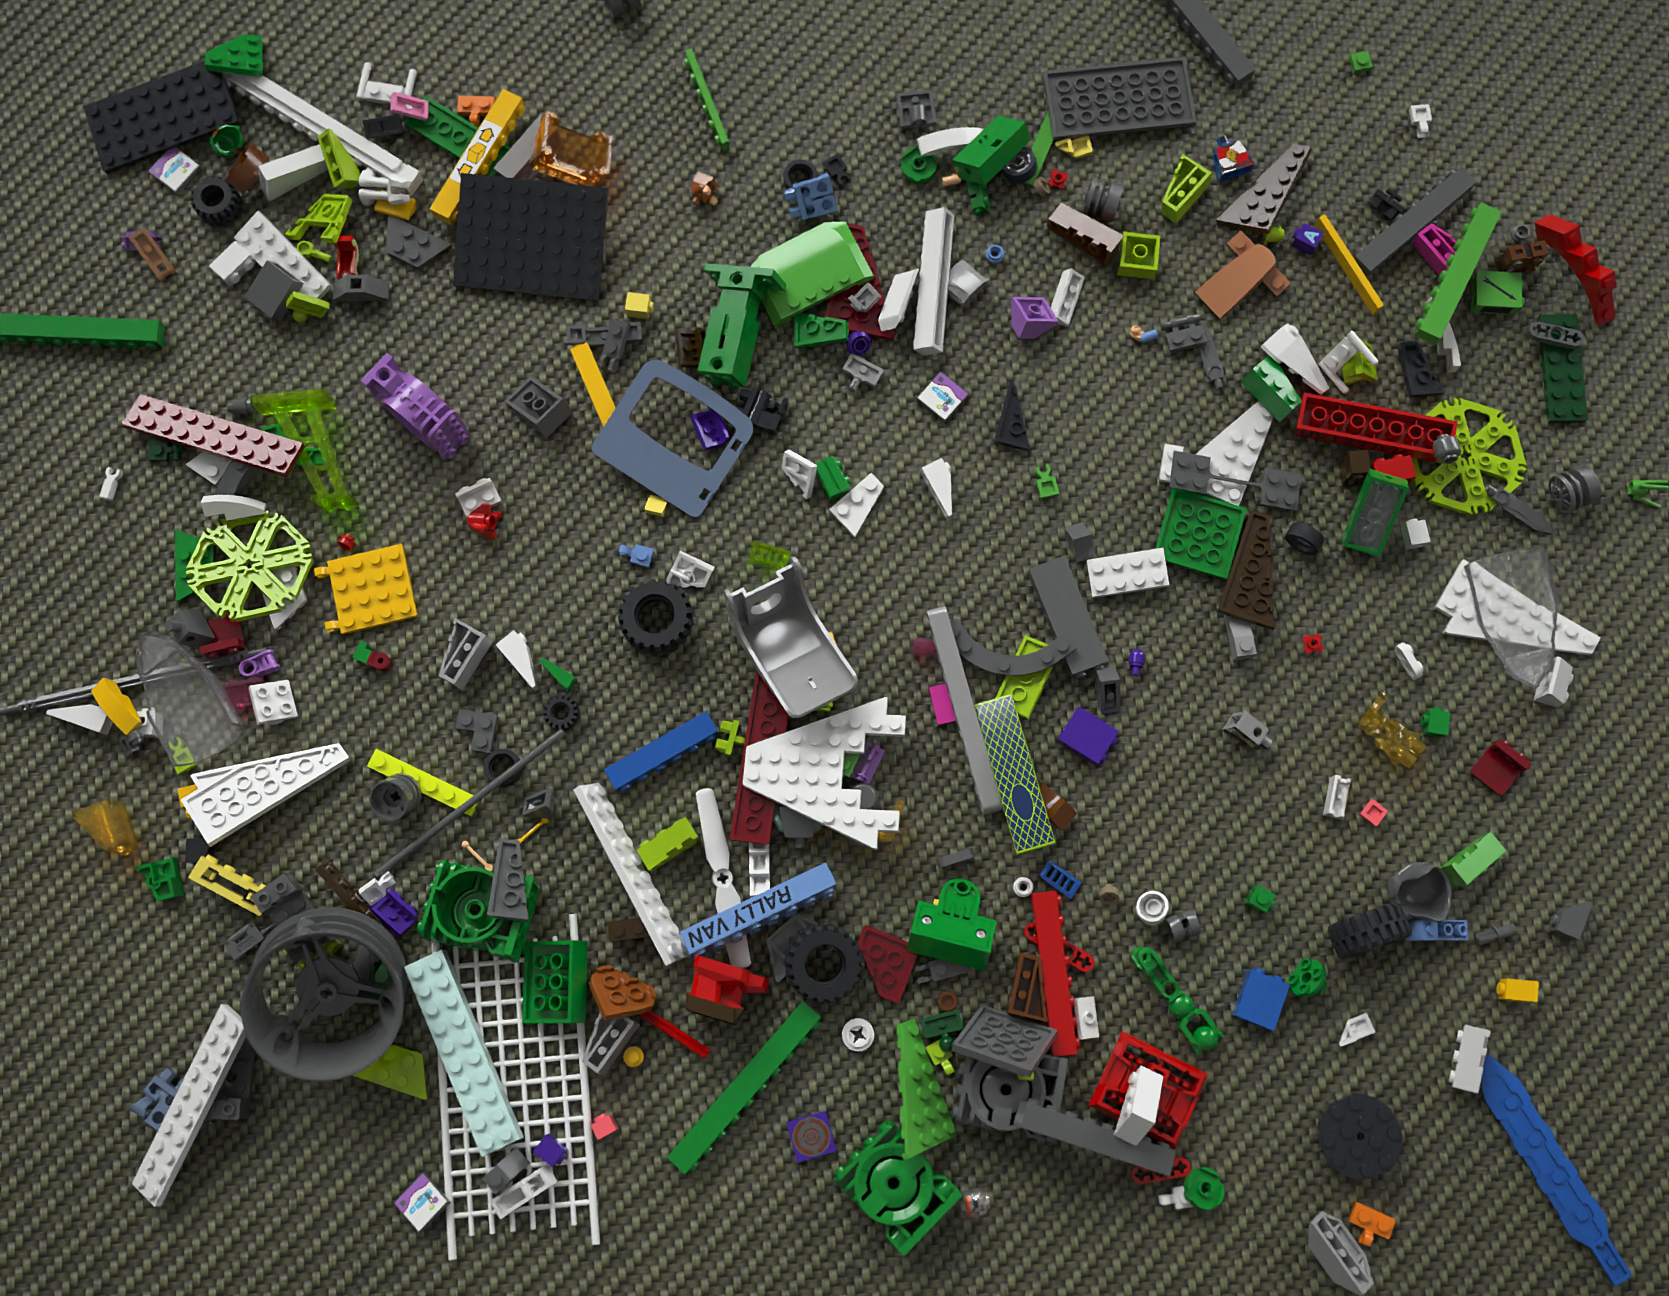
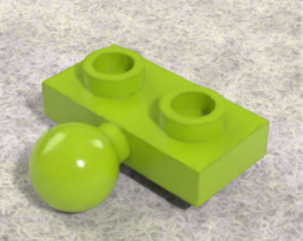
M293 291L286 301V307L294 310L292 315L295 321L304 322L308 314L322 318L329 309V302Z

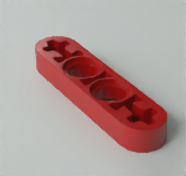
M1029 923L1024 928V936L1037 945L1036 935L1030 937V932L1028 931V928L1032 929L1035 927V923ZM1066 941L1067 947H1070L1073 951L1072 957L1069 958V965L1082 972L1090 971L1094 967L1093 957ZM1077 952L1080 953V955L1078 956L1079 958L1083 960L1085 958L1089 959V967L1085 966L1084 968H1082V963L1078 960H1076L1075 963L1072 962V960H1074V958L1076 957Z

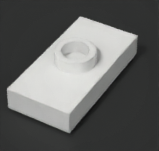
M1094 996L1075 998L1074 1009L1079 1039L1099 1037Z

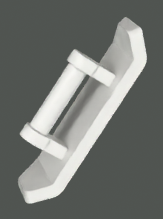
M919 269L894 276L878 319L881 331L896 328L899 322H903L909 300L914 293L912 287Z

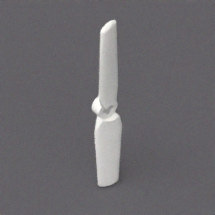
M706 788L697 791L696 798L706 857L714 871L712 882L717 887L715 905L719 914L741 903L733 884H731L732 874L729 871L730 854L713 789ZM720 873H722L723 876H727V879L724 880V884H722L721 881H717V877H720ZM746 935L742 936L743 939L735 944H732V942L726 944L731 965L742 969L751 965Z

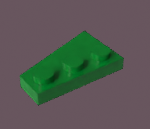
M801 313L794 316V346L797 349L849 340V323L846 320L829 317L823 318Z

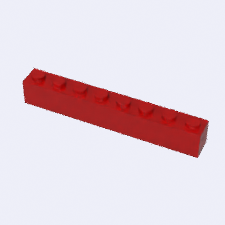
M1056 891L1032 893L1031 900L1038 954L1041 957L1048 1027L1057 1029L1056 1038L1050 1046L1051 1055L1077 1054V1049H1080V1041L1078 1036L1075 1037L1074 1028H1077L1076 1016H1072L1071 1008H1075L1074 997L1069 994L1072 980L1071 975H1067L1066 967H1069L1068 955H1064L1063 947H1067L1066 936L1061 933V927H1064L1063 915H1059L1058 907H1061V897L1056 895Z

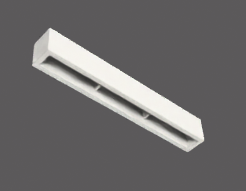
M945 207L926 211L924 221L925 228L921 254L918 305L916 307L915 338L913 341L914 350L923 356L942 353L954 225V214Z

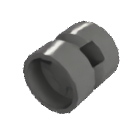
M1193 910L1180 913V917L1174 915L1165 918V926L1173 943L1184 940L1185 936L1190 938L1201 934L1200 925Z

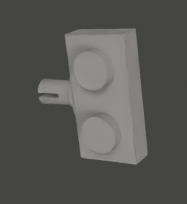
M850 354L842 368L843 372L854 378L849 386L853 391H856L860 382L875 388L884 373L883 369L854 354Z

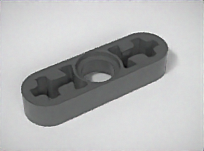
M1543 322L1532 323L1526 331L1528 338L1533 341L1568 349H1576L1584 341L1583 334L1578 330ZM1535 328H1537V331L1540 332L1538 335L1536 334V331L1534 330ZM1552 331L1559 334L1560 338L1558 340L1551 337ZM1573 336L1577 342L1573 343V339L1570 338Z

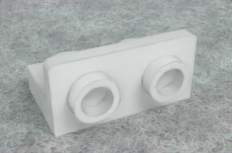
M490 478L480 479L475 485L463 487L455 494L466 517L482 504H490L492 508L502 503Z

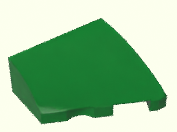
M177 857L136 866L137 872L143 874L146 879L145 884L152 889L157 901L184 896Z

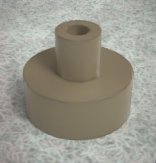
M1043 177L1034 180L1035 187L1031 188L1033 195L1038 193L1043 197L1050 193L1049 185Z
M1106 884L1099 891L1100 902L1105 905L1116 904L1119 901V890L1111 884Z

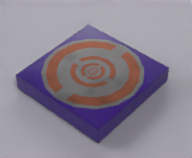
M826 1111L787 1121L797 1163L837 1151Z

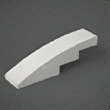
M1430 297L1427 302H1431L1433 297ZM1448 323L1441 339L1437 342L1438 355H1446L1447 373H1454L1461 366L1455 336L1450 323Z
M749 843L750 898L770 889V849L768 845Z

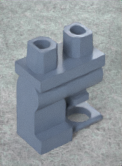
M166 1068L160 1075H155L143 1090L145 1097L129 1107V1109L157 1131L184 1080L181 1079L177 1086L173 1084L172 1081L178 1074L171 1068ZM154 1102H158L153 1111L149 1113L147 1108L152 1107Z

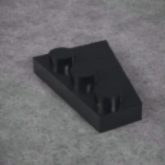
M1418 341L1400 342L1397 347L1408 398L1445 394L1444 387H1440L1437 381L1438 377L1430 369L1428 359Z

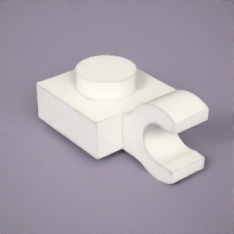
M1429 104L1411 105L1409 109L1411 124L1417 125V138H1425V133L1429 132L1427 124H1430L1432 121Z
M388 871L382 875L379 881L374 878L358 890L359 894L370 906H373L386 896V889L396 883L393 879L394 877Z
M1184 1186L1171 1187L1172 1194L1158 1195L1159 1204L1168 1205L1174 1203L1175 1209L1193 1207L1184 1198Z

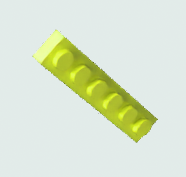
M375 749L367 767L388 777L397 773L407 774L418 782L421 793L455 809L474 796L378 749ZM479 802L464 813L472 817Z

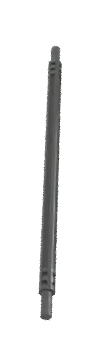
M263 647L250 651L246 649L239 651L237 654L220 655L217 659L207 658L113 681H116L119 689L122 690L241 663L262 651L268 650V648ZM97 684L18 701L17 704L1 707L0 714L5 715L18 711L22 713L93 696L91 690Z

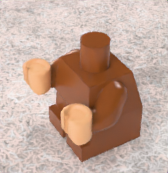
M697 172L691 187V194L694 196L692 203L698 206L700 201L704 203L709 202L713 206L716 205L718 200L715 196H712L714 190L717 191L719 186L713 177Z

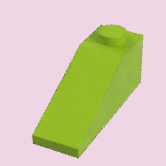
M327 129L318 136V140L334 188L352 189L359 184L360 173L357 164L332 129Z

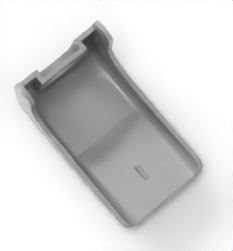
M794 556L790 558V565L775 572V580L748 593L744 587L733 593L726 589L723 593L732 630L757 672L789 716L800 718L853 691L857 687L858 678L815 613L805 590L802 567ZM774 594L765 602L755 605L762 598Z

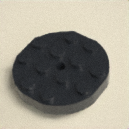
M1348 1094L1329 1103L1318 1120L1316 1131L1317 1143L1327 1163L1343 1175L1355 1179H1371L1390 1170L1400 1156L1403 1144L1402 1129L1392 1110L1377 1098L1363 1094Z

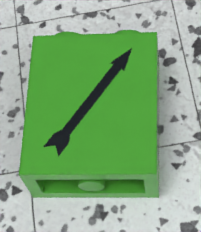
M1477 270L1471 277V312L1516 315L1524 306V297H1522L1524 280H1522V273Z

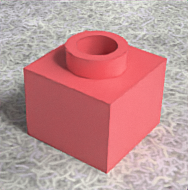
M603 1113L594 1118L595 1123L591 1125L598 1140L619 1129L612 1114L606 1116Z

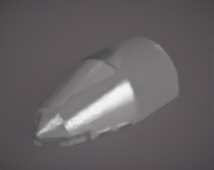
M1545 548L1520 549L1491 555L1468 563L1464 566L1478 627L1512 678L1532 688L1539 687L1543 678L1553 668L1557 614L1560 607L1547 550Z
M143 633L141 635L140 650L136 652L135 659L139 679L143 681L145 691L143 698L146 699L148 706L146 713L174 766H186L206 760L236 742L244 733L245 727L218 677L173 637Z

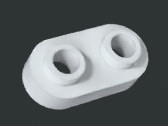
M1405 643L1395 646V653L1410 678L1416 680L1422 677L1424 668L1415 659L1411 646Z

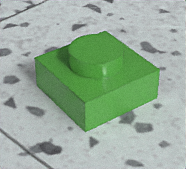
M1368 51L1354 53L1349 56L1353 74L1372 69L1373 65Z

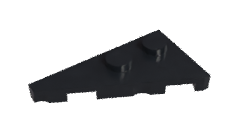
M1010 380L994 443L1029 452L1030 444L1027 439V431L1018 400L1017 388L1014 381Z

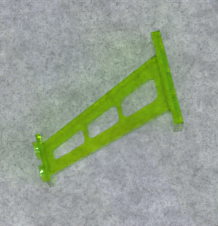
M326 389L250 395V403L261 415H275L288 439L302 442L303 444L309 442H316L324 460L323 465H314L306 448H304L298 458L317 495H310V500L325 512H331L337 508L351 510L353 507H359V503L346 491L319 411L336 409V401ZM305 412L313 431V437H300L289 414ZM319 470L328 471L335 493H327L318 475Z

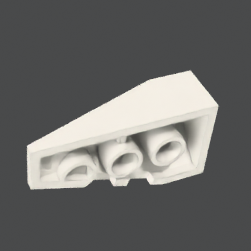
M1284 325L1261 346L1276 362L1280 364L1282 361L1288 365V371L1292 374H1300L1303 382L1320 395L1329 389L1302 336L1298 334V330L1294 326Z

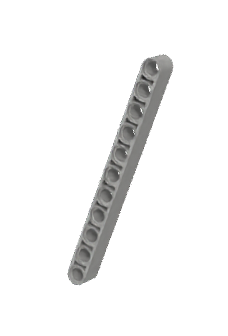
M943 606L928 610L926 615L982 814L987 815L1003 810L947 609Z

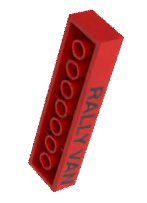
M1304 393L1301 398L1302 402L1299 406L1294 431L1295 436L1394 455H1411V458L1443 464L1435 458L1432 445L1437 440V437L1442 434L1455 436L1458 421Z

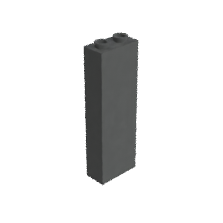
M1065 556L1030 568L1027 575L1054 640L1065 633L1077 648L1063 659L1069 677L1079 679L1086 676L1088 671L1094 670L1096 672V669L1105 668L1104 665L1108 663L1107 656Z

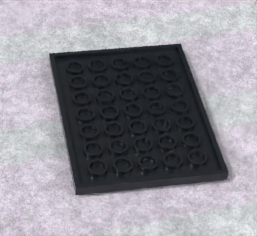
M461 173L453 286L600 301L609 188Z

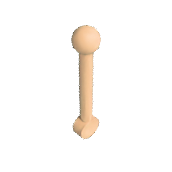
M467 841L462 842V848L467 849L475 858H477L485 866V869L489 871L493 870V866L491 864H487L469 846V843Z

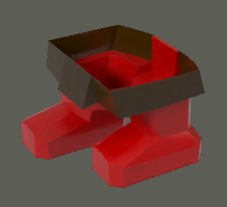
M696 955L693 963L695 974L691 993H686L685 1010L737 1026L738 1020L745 1011V1008L740 1006L743 994H766L770 979L751 974L748 970Z

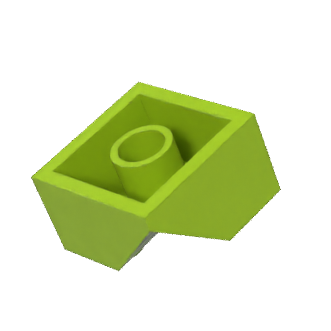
M1123 232L1124 237L1119 253L1117 275L1154 279L1158 268L1161 236Z

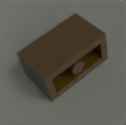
M1368 450L1349 451L1339 462L1342 485L1358 486L1366 478L1369 469H1371Z
M640 917L607 922L609 941L611 943L651 938Z

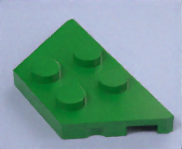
M175 530L176 601L182 602L187 596L195 594L187 580L193 579L194 576L188 577L186 568L200 538L179 530ZM210 545L207 548L201 565L216 562L215 545Z

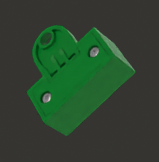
M957 878L949 880L941 890L938 905L918 901L906 951L985 971L997 920L977 915L980 904V892L972 882ZM957 887H964L967 891L961 892Z

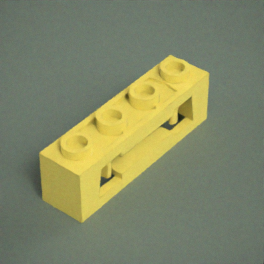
M210 855L200 857L190 873L189 879L259 916L263 914L256 905L244 900L245 896L217 881L211 882L202 876L204 875L210 880H214L217 873L209 870L211 867L220 872V876L247 890L252 889L258 892L266 885L261 883L259 886L253 883L254 879L246 874H243V876L236 874V869L227 864L224 867L217 863L218 859ZM249 892L246 899L253 901L250 896H252L254 893Z

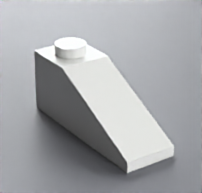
M940 458L922 467L921 475L946 520L950 521L952 517L950 473L952 470L947 462L944 463L943 459Z
M513 630L498 642L496 646L536 691L538 690V684L530 649L525 644L528 640L521 632L517 634Z
M89 704L51 709L46 712L48 715L108 735L113 723L100 705L97 707Z

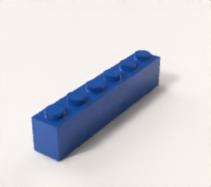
M707 711L605 768L604 771L617 792H625L632 787L631 784L636 781L640 783L648 779V775L654 771L656 773L666 768L665 765L671 761L673 763L678 762L683 758V754L697 751L700 748L699 745L704 742L707 744L717 739L716 736L719 732Z

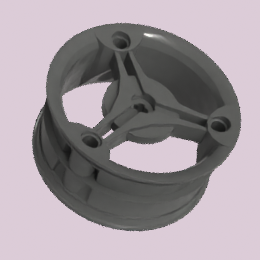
M344 908L312 909L294 915L282 922L269 933L259 947L241 996L242 1025L254 1050L264 1061L278 1071L309 1081L342 1079L371 1066L393 1043L403 1017L407 973L404 968L406 966L405 959L399 945L381 924L362 913ZM321 936L344 938L364 946L384 963L390 976L384 983L360 978L355 967L350 962L341 957L329 955L321 941ZM314 942L319 957L314 958L309 943ZM302 946L306 965L300 971L296 982L299 1002L288 1016L272 1015L266 1004L263 991L266 966L277 951ZM359 990L379 992L380 994L361 992ZM353 1003L379 1004L381 1018L370 1029L357 1037L336 1043H317L303 1039L302 1028L317 1015H337L346 1011ZM304 1008L309 1010L298 1023L294 1020ZM285 1030H291L292 1032H291V1033H286V1032H284V1031H285Z

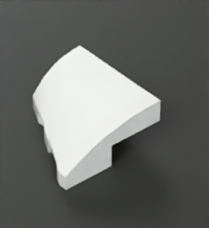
M680 551L666 581L668 584L672 582L676 586L705 587L714 566Z

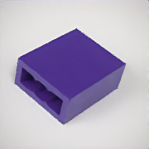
M1078 706L1056 742L1092 765L1097 766L1099 762L1103 764L1109 755L1106 751L1109 746L1113 748L1119 739L1116 735L1119 731Z

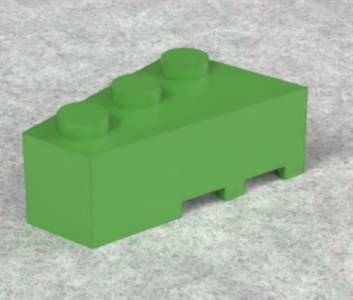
M1492 832L1484 833L1441 866L1440 869L1446 874L1454 888L1459 886L1464 888L1474 878L1487 871L1489 865L1500 861L1503 858L1501 855L1506 850Z

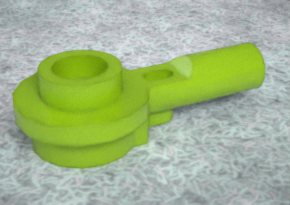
M301 241L297 244L296 249L306 259L313 256L328 263L332 260L331 255L315 250L313 244L309 241Z

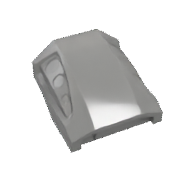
M961 260L949 271L947 296L963 307L976 292L982 289V286L984 287L989 283V279L984 278L966 261Z

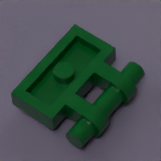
M149 436L148 460L150 462H169L170 454H173L172 460L180 461L183 447L175 443L170 447L171 442Z

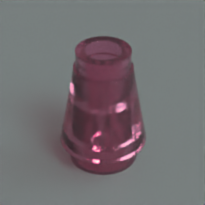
M917 637L911 641L912 654L920 656L937 652L932 639Z

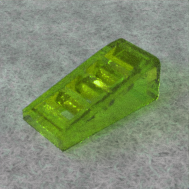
M754 540L751 544L747 561L782 569L787 566L790 551ZM760 549L759 555L755 556L756 550ZM764 551H768L766 559L763 558ZM772 552L775 553L773 561L770 560ZM779 554H783L781 563H778Z

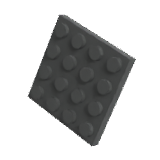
M981 1005L954 1041L952 1051L1030 1078L1055 1040L1057 1029Z

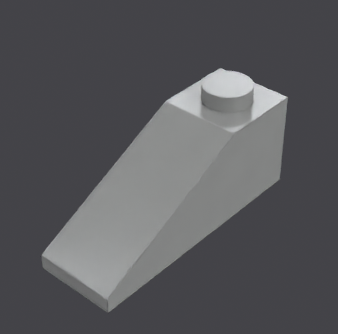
M1224 615L1232 660L1252 659L1257 653L1249 622Z

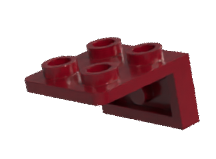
M229 615L225 616L224 619L219 617L206 620L215 639L210 644L199 647L201 655L208 659H217L220 655H232L246 650L241 621H230Z
M1498 739L1489 745L1470 772L1497 795H1503L1518 775L1528 770L1532 763L1528 761L1527 756L1523 753L1516 752L1509 742Z

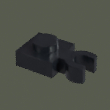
M838 153L822 162L831 179L837 177L839 187H843V182L841 181L843 179H847L851 183V176L846 173L847 166Z

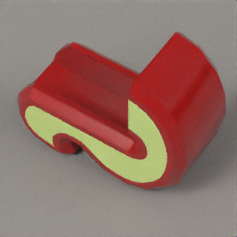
M339 236L337 243H334L336 249H338L336 268L338 280L346 275H358L357 265L359 263V249L353 236Z

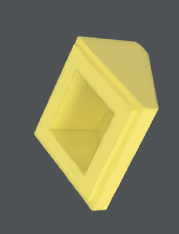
M650 495L644 511L647 514L664 517L668 501L662 497Z

